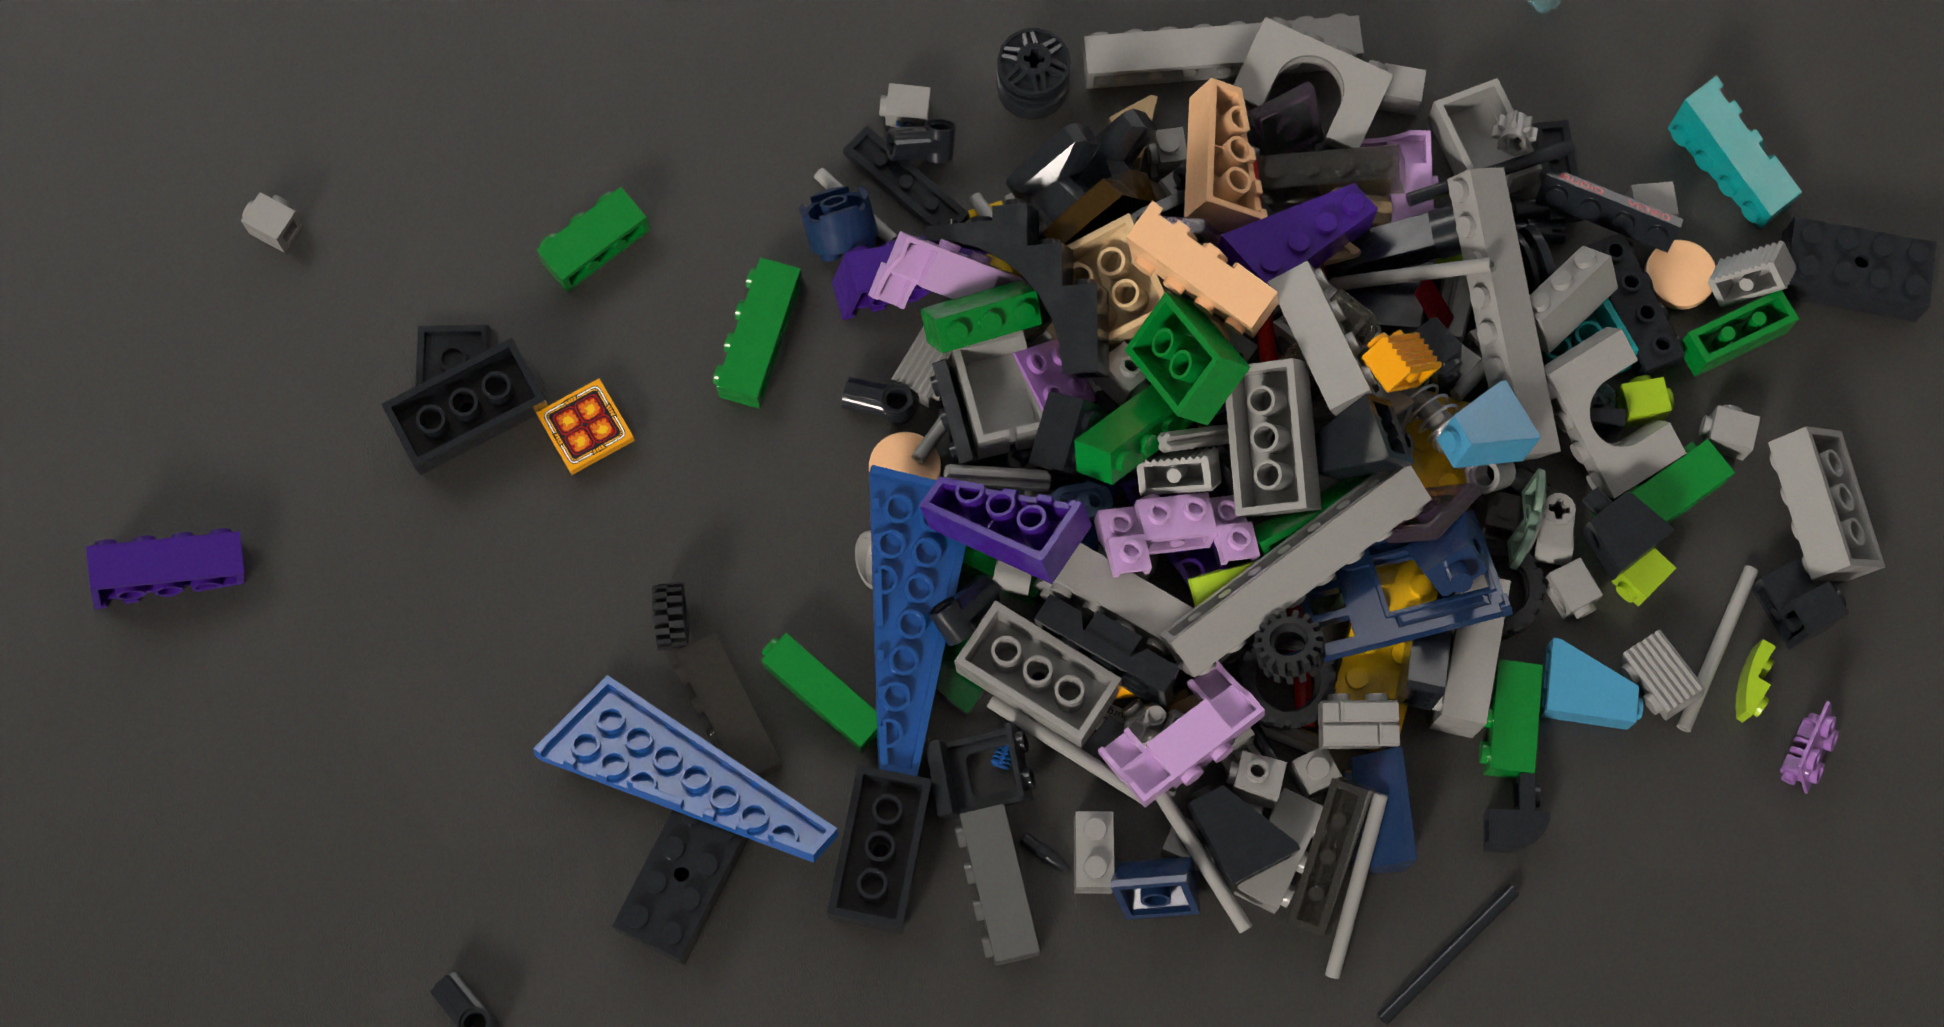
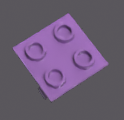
M1058 339L1013 353L1042 412L1049 392L1072 396L1089 402L1096 401L1086 379H1073L1062 373Z
M1826 701L1820 715L1809 713L1808 718H1803L1796 734L1797 737L1793 740V743L1798 747H1790V754H1787L1780 769L1782 781L1791 785H1795L1796 781H1800L1806 794H1808L1812 783L1818 784L1821 780L1825 764L1821 762L1826 751H1833L1839 737V731L1835 727L1836 717H1833L1829 701Z

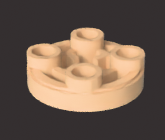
M1674 240L1668 253L1659 249H1655L1645 264L1644 272H1647L1652 280L1653 292L1658 302L1663 303L1665 307L1685 310L1704 303L1712 293L1708 281L1716 265L1710 254L1700 245L1687 240Z
M898 432L885 437L875 446L869 460V472L871 466L876 465L937 480L941 475V460L938 451L934 448L923 464L918 463L912 458V454L924 437L912 432Z

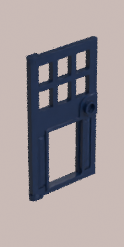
M1468 511L1469 515L1480 528L1475 511ZM1398 529L1394 530L1393 534L1387 539L1373 543L1364 550L1365 554L1358 561L1352 564H1345L1335 572L1337 580L1330 581L1323 586H1316L1305 594L1306 598L1300 604L1303 616L1305 613L1310 615L1312 623L1316 620L1320 628L1345 621H1350L1354 633L1353 637L1324 644V662L1512 615V606L1507 594L1503 592L1488 548L1489 568L1483 573L1488 587L1390 612L1376 569L1413 560L1405 550V546L1416 539L1390 543L1402 530ZM1336 593L1342 594L1345 608L1313 615L1309 600ZM1298 650V651H1294V652H1290V653H1286V654H1282V655H1286V656L1295 655V654H1298L1299 652H1301L1302 650Z

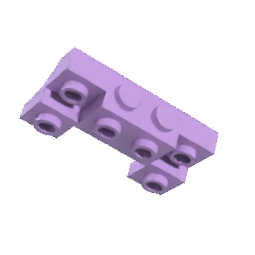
M1409 130L1392 136L1363 140L1356 155V176H1384L1385 196H1388L1390 202H1392L1390 223L1437 209L1434 208L1433 200L1410 207L1405 196L1408 192L1438 183V176H1432L1430 130ZM1436 259L1405 266L1402 268L1414 267L1426 262H1436Z
M900 231L888 262H881L868 295L876 300L879 299L904 309L916 284L951 299L1018 280L1023 281L1029 286L1030 284L1021 276L992 266L990 264L992 258L972 250L970 256L959 252L961 246L941 238L939 244Z
M1186 492L1168 497L1151 494L1136 500L1135 505L1132 507L1098 510L1094 518L1098 540L1108 557L1113 578H1117L1123 573L1143 571L1144 574H1149L1152 569L1149 557L1151 554L1210 548L1213 541L1217 548L1221 565H1227L1228 561L1251 559L1254 562L1260 557L1252 522H1247L1246 517L1236 516L1234 495L1210 498L1208 492Z
M1216 661L1217 665L1209 673L1187 682L1188 687L1201 702L1146 743V748L1127 727L1123 730L1124 733L1106 747L1103 748L1102 746L1098 749L1099 755L1120 781H1124L1144 807L1148 806L1171 787L1177 788L1182 783L1187 786L1196 781L1203 774L1202 768L1212 760L1217 763L1226 758L1234 749L1232 745L1235 743V738L1265 716V709L1248 690L1241 686L1227 672L1219 661Z

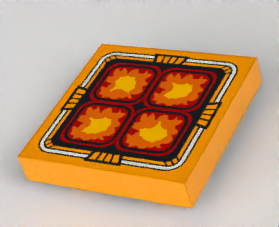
M600 378L536 412L571 475L635 441Z

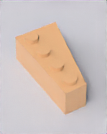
M1210 78L1189 98L1184 220L1227 233L1266 218L1268 215L1267 210L1261 208L1259 196L1263 194L1261 181L1255 178L1253 162L1256 161L1254 147H1251L1248 143L1247 132L1250 130L1242 88L1214 78Z
M1152 200L1126 236L1132 258L1135 260L1133 262L1134 266L1148 276L1155 273L1164 279L1163 284L1173 293L1181 296L1184 292L1195 300L1193 304L1205 314L1211 316L1213 313H1216L1225 319L1224 325L1232 332L1240 336L1245 332L1254 338L1279 304L1278 292L1239 263H1234L1230 267L1226 264L1228 258L1210 242L1203 245L1197 243L1198 239L1189 231L1190 227L1179 219L1176 223L1171 224L1161 216L1163 208Z

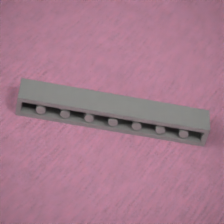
M1341 13L1332 15L1329 18L1317 19L1311 16H1303L1296 20L1288 21L1292 24L1291 29L1303 34L1306 31L1313 32L1324 39L1323 43L1337 48V46L1347 47L1356 53V58L1362 60L1364 50L1359 15L1348 16ZM1235 21L1224 26L1199 24L1193 28L1184 29L1168 26L1158 31L1144 32L1140 29H1131L1125 33L1109 34L1107 32H1095L1090 36H1084L1082 54L1086 89L1209 80L1210 78H1237L1262 22L1246 24L1242 21ZM1302 63L1289 67L1281 74L1328 70L1315 64Z
M1504 167L1468 169L1447 179L1463 261L1493 257L1496 261V270L1494 272L1466 275L1488 388L1490 389L1500 381H1507L1541 436L1524 460L1537 459L1560 452L1561 449Z
M1411 465L1409 467L1374 473L1159 634L1160 638L1176 662L1178 659L1182 661L1184 672L1194 678L1198 675L1202 676L1209 673L1217 665L1216 661L1227 653H1233L1241 649L1246 644L1248 637L1256 631H1260L1259 625L1262 621L1269 625L1268 616L1274 614L1276 617L1280 614V611L1294 608L1301 604L1306 598L1305 594L1316 586H1323L1335 577L1337 570L1345 564H1352L1358 561L1365 554L1364 550L1373 543L1381 542L1390 537L1394 532L1393 528L1402 521L1410 520L1423 511L1422 506L1432 500Z

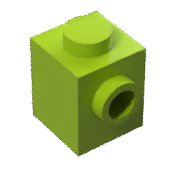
M1650 375L1635 377L1629 381L1630 383L1621 384L1613 395L1616 409H1626V424L1623 428L1646 425L1654 419L1664 421L1674 407L1673 393L1670 388H1666L1664 377L1651 379Z
M1655 548L1611 582L1616 586L1617 593L1624 600L1630 603L1634 602L1639 607L1669 577L1676 567Z

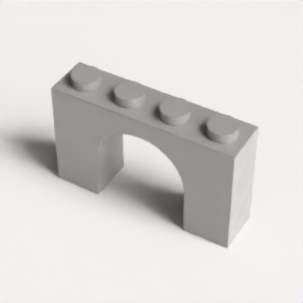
M1265 17L1233 84L1242 88L1245 106L1252 107L1251 111L1260 115L1276 79L1283 71L1291 66L1302 63L1321 66L1334 76L1341 92L1340 107L1326 135L1324 144L1356 157L1394 74L1388 72V67L1378 61L1369 60V62H1365L1356 58V53L1347 47L1337 46V48L1323 43L1324 39L1313 32L1306 31L1303 34L1291 29L1292 24L1284 19L1273 17L1271 20Z
M1605 327L1544 365L1551 404L1556 411L1554 419L1563 432H1567L1573 444L1570 445L1571 452L1578 462L1584 464L1589 474L1586 476L1589 486L1592 490L1600 487L1608 497L1615 499L1685 455L1686 452L1671 423L1657 419L1652 420L1627 437L1612 443L1605 442L1595 432L1590 419V405L1596 390L1606 380L1638 361L1623 330Z

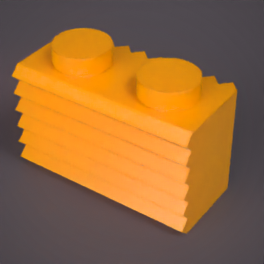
M1398 330L1390 336L1385 332L1377 335L1367 344L1369 350L1361 357L1387 393L1417 388L1442 366V362L1437 361V356L1433 355V350H1428L1429 344H1424V338H1420V333L1404 334L1402 330Z

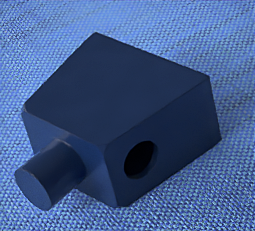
M1464 509L1457 520L1448 526L1419 537L1405 546V550L1442 596H1448L1453 592L1463 593L1468 591L1473 584V580L1485 573L1489 568L1485 535L1466 509Z

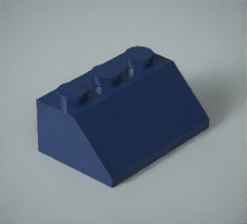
M1394 747L1352 757L1347 763V769H1342V783L1344 791H1350L1351 805L1347 806V822L1349 828H1355L1356 843L1351 844L1353 864L1356 860L1374 792L1387 795L1388 800L1368 874L1406 871L1417 860L1403 747Z

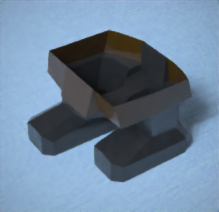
M1130 109L1122 113L1096 137L1089 126L1079 123L1065 126L1015 170L1006 181L1007 187L1015 198L1024 199L1031 206L1039 210L1040 218L1048 227L1042 234L1047 238L1060 239L1064 245H1068L1128 213L1148 206L1152 200L1157 202L1167 197L1160 184L1150 180L1147 173L1138 171L1133 164L1157 131V128L1146 112L1136 109Z

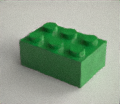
M1165 292L1124 349L1177 416L1207 426L1251 368L1206 314L1199 310L1192 301Z

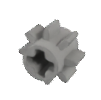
M1518 110L1508 113L1506 116L1500 114L1498 125H1493L1491 138L1498 139L1497 150H1502L1512 156L1523 151L1529 152L1531 142L1536 141L1538 128L1531 127L1533 117L1518 112Z

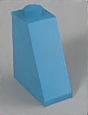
M1505 380L1498 382L1456 413L1441 432L1437 441L1453 468L1523 461L1540 440L1541 436Z
M1553 638L1546 645L1539 717L1625 730L1633 726L1636 720L1641 719L1643 698H1638V685L1562 639Z

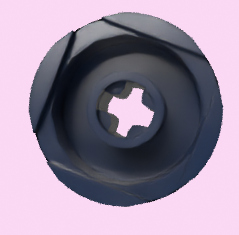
M848 186L831 188L811 196L812 204L806 208L804 203L800 205L799 211L810 250L820 255L822 261L830 262L837 260L843 253L854 247L866 246L869 249L876 246L875 238L878 235V228L869 194L865 188L858 187L859 192H850Z

